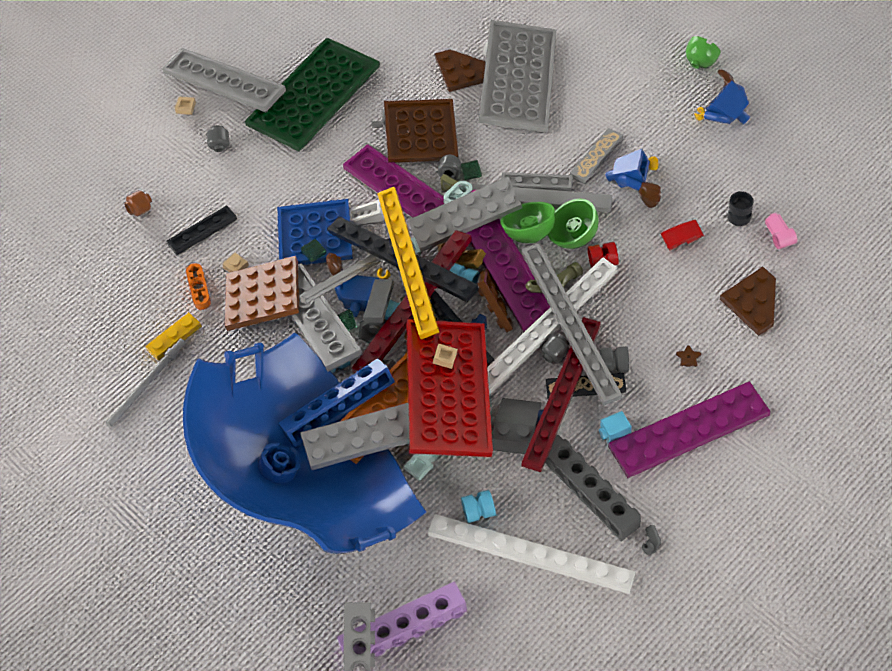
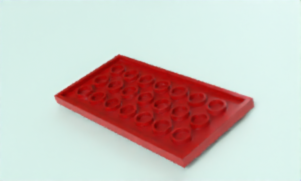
M407 319L409 453L492 457L493 447L485 325L482 323L436 321L440 333L421 339L415 320ZM438 344L458 349L452 369L433 364Z

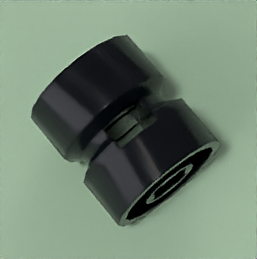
M744 191L735 192L731 195L727 216L730 223L736 226H744L750 222L754 204L752 195Z

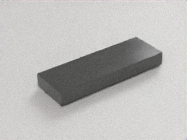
M375 279L364 313V323H383L394 287L393 279Z

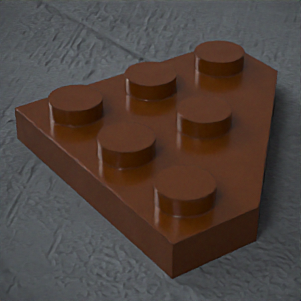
M451 49L434 53L448 92L483 83L486 61Z
M761 267L720 295V300L758 336L773 327L776 278L767 269Z
M484 269L479 274L477 282L478 293L481 297L485 296L488 301L486 305L489 311L495 313L498 318L496 319L500 329L504 328L507 333L513 330L514 324L510 317H506L508 313L504 301L501 297L498 298V289L488 270Z

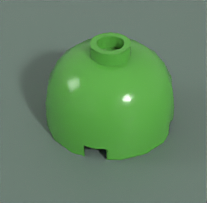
M693 36L689 40L686 47V57L692 67L696 69L708 68L715 64L721 51L716 44L712 42L710 45L706 43L707 39L699 36Z

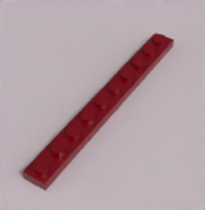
M455 230L432 262L450 270L472 241L471 235ZM424 281L428 296L430 297L437 287ZM407 295L364 350L363 355L352 366L353 373H356L377 358L382 362L406 330L407 319H414Z
M583 317L582 323L593 343H595L601 328V322ZM572 346L568 351L524 455L521 467L542 472L584 370Z

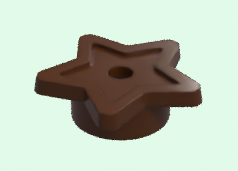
M689 345L684 351L676 352L681 361L680 366L697 367V359L701 356V352L693 351Z

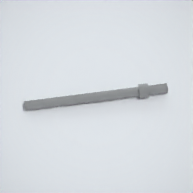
M180 338L172 348H169L164 353L165 356L106 421L108 426L112 427L165 366L178 356L177 353L186 344L183 339Z

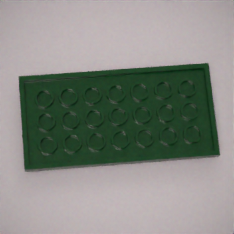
M326 37L281 83L285 85L286 91L269 110L264 112L256 109L245 120V124L300 152L380 67V61Z

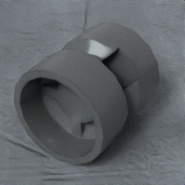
M627 346L618 347L615 351L611 347L600 348V355L610 373L613 372L614 368L620 372H629V352Z

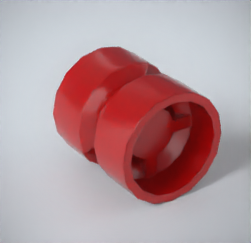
M614 241L603 243L602 247L598 244L587 247L591 268L602 258H605L614 266L619 264L617 247Z

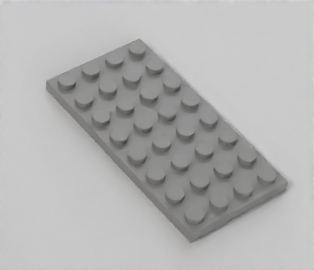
M491 20L478 123L547 133L557 29Z

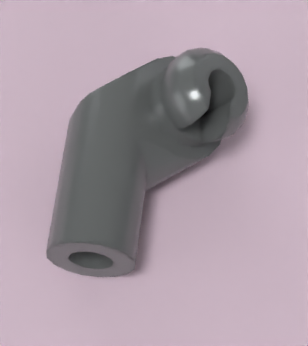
M650 525L645 529L649 539L645 544L643 543L642 550L647 555L654 554L661 545V539L655 525Z

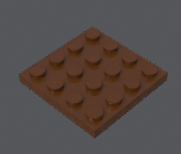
M453 99L384 101L388 163L440 161L445 155L459 157Z

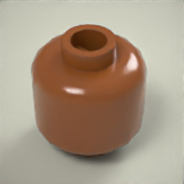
M138 190L126 197L124 206L130 215L133 214L138 217L151 209L150 203L152 199L148 193Z

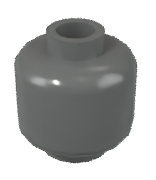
M221 125L212 126L207 131L208 147L215 152L224 151L230 145L228 130Z
M454 155L443 156L439 161V176L441 177L445 174L453 179H457L461 171L460 159Z
M560 334L551 335L541 346V350L544 353L542 357L549 363L553 361L560 363L568 354L570 349L568 345L570 343Z

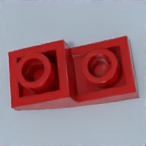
M697 220L679 224L660 233L669 251L685 242L690 244L704 236Z

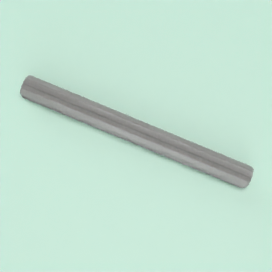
M371 254L300 295V301L308 304L383 260Z

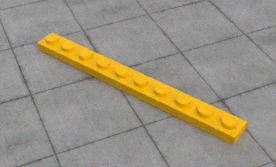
M395 187L389 188L377 194L420 338L424 339L440 332Z

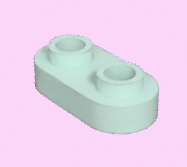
M467 181L457 182L444 194V204L469 194L472 191L471 183Z

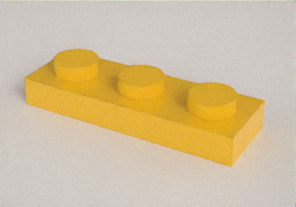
M188 312L148 343L145 348L159 361L165 356L164 353L169 348H172L180 338L186 340L201 328V323Z

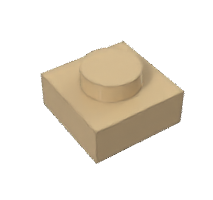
M178 97L175 106L176 114L192 115L196 105L195 98Z
M234 253L222 264L223 268L228 272L246 269L249 266L248 261L237 253Z
M438 344L433 364L452 369L458 349Z

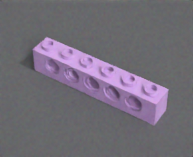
M455 581L376 618L375 622H371V631H375V644H371V653H375V657L380 656L392 647L403 645L408 639L420 637L431 628H439L446 621L463 616L467 612L466 602ZM441 605H446V606H447L446 609H443V610L438 609V607L441 606ZM422 614L428 615L425 619L418 618ZM403 623L408 624L406 628H399V625ZM363 624L354 630L361 632L366 628V625ZM382 633H388V636L385 638L379 637ZM344 634L337 637V640L344 654ZM356 644L353 651L356 654H362L365 652L366 647H359L360 644Z

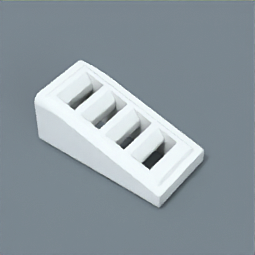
M379 200L350 209V222L356 225L385 221Z

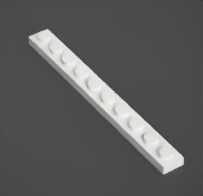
M602 258L566 292L576 311L617 273L616 266ZM551 307L487 367L489 395L560 327Z
M437 514L434 515L428 530V535L627 594H630L636 576L635 571Z

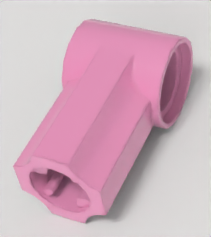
M773 213L765 219V224L773 235V242L777 249L797 243V235L794 229L788 228L780 214Z

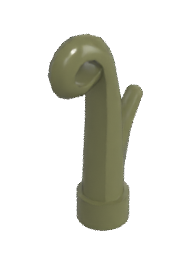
M573 262L564 271L557 274L563 288L571 279L581 276L583 269L579 263ZM529 280L526 283L528 291L542 293L536 280Z

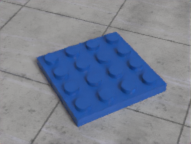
M348 199L277 207L279 260L296 256L298 265L327 262L326 256L329 253L340 256L341 261L353 259L352 244L330 234L327 229L339 216L350 221Z

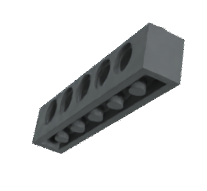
M556 435L545 464L622 542L640 528L641 515L639 511L634 507L631 508L624 496L620 493L617 494L610 482L606 479L603 480L599 476L597 469L594 466H589L585 462L583 455L579 452L576 453L572 449L567 439H562L559 435ZM606 498L608 499V501H602L600 499ZM620 512V513H622L623 515L618 516V515H615L614 513Z

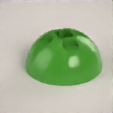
M573 199L562 204L555 210V222L548 234L549 239L557 246L565 249H577L588 244L594 238L599 226V217L595 206L586 199Z
M529 202L521 204L522 209L501 218L502 228L511 239L520 243H535L544 239L552 230L555 222V210L551 204L546 202Z

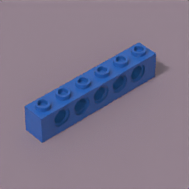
M377 358L278 424L286 438L294 447H297L303 443L301 432L332 424L395 381L388 367Z

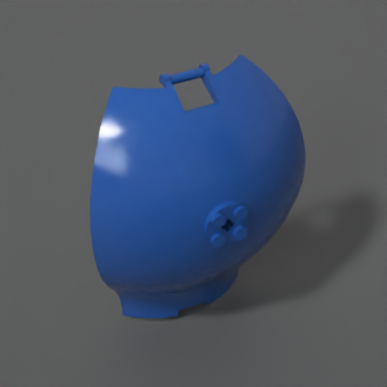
M293 333L279 344L264 352V345L261 342L254 344L253 347L234 352L231 350L225 351V363H213L200 358L197 359L189 377L183 404V429L186 446L199 475L208 487L230 506L253 518L274 525L298 529L313 538L325 552L333 554H344L357 550L362 552L369 546L385 540H393L396 538V533L405 529L427 513L411 489L404 473L389 449L364 455L357 464L347 460L311 470L304 444L301 443L294 447L286 438L278 423L340 383L331 371L327 372L321 359L297 333ZM255 354L256 377L235 383L236 359ZM346 415L342 416L333 423L340 422Z

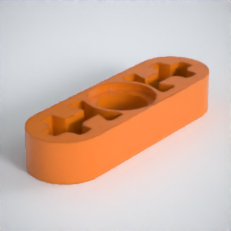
M190 264L186 268V274L192 299L197 309L205 310L211 304L205 275L200 264ZM194 271H197L198 277L196 278L193 275ZM196 284H203L202 288L194 289ZM201 295L203 296V302H200L199 296Z

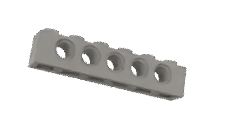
M371 602L344 603L343 671H353L357 666H362L366 671H371V667H375V653H371V644H375V631H371V622H375V609H371ZM356 622H363L366 628L361 632L354 630L353 626ZM356 644H363L366 650L362 654H356L353 648Z

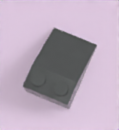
M502 398L492 435L493 451L525 454L538 425L539 409L541 410L542 402Z

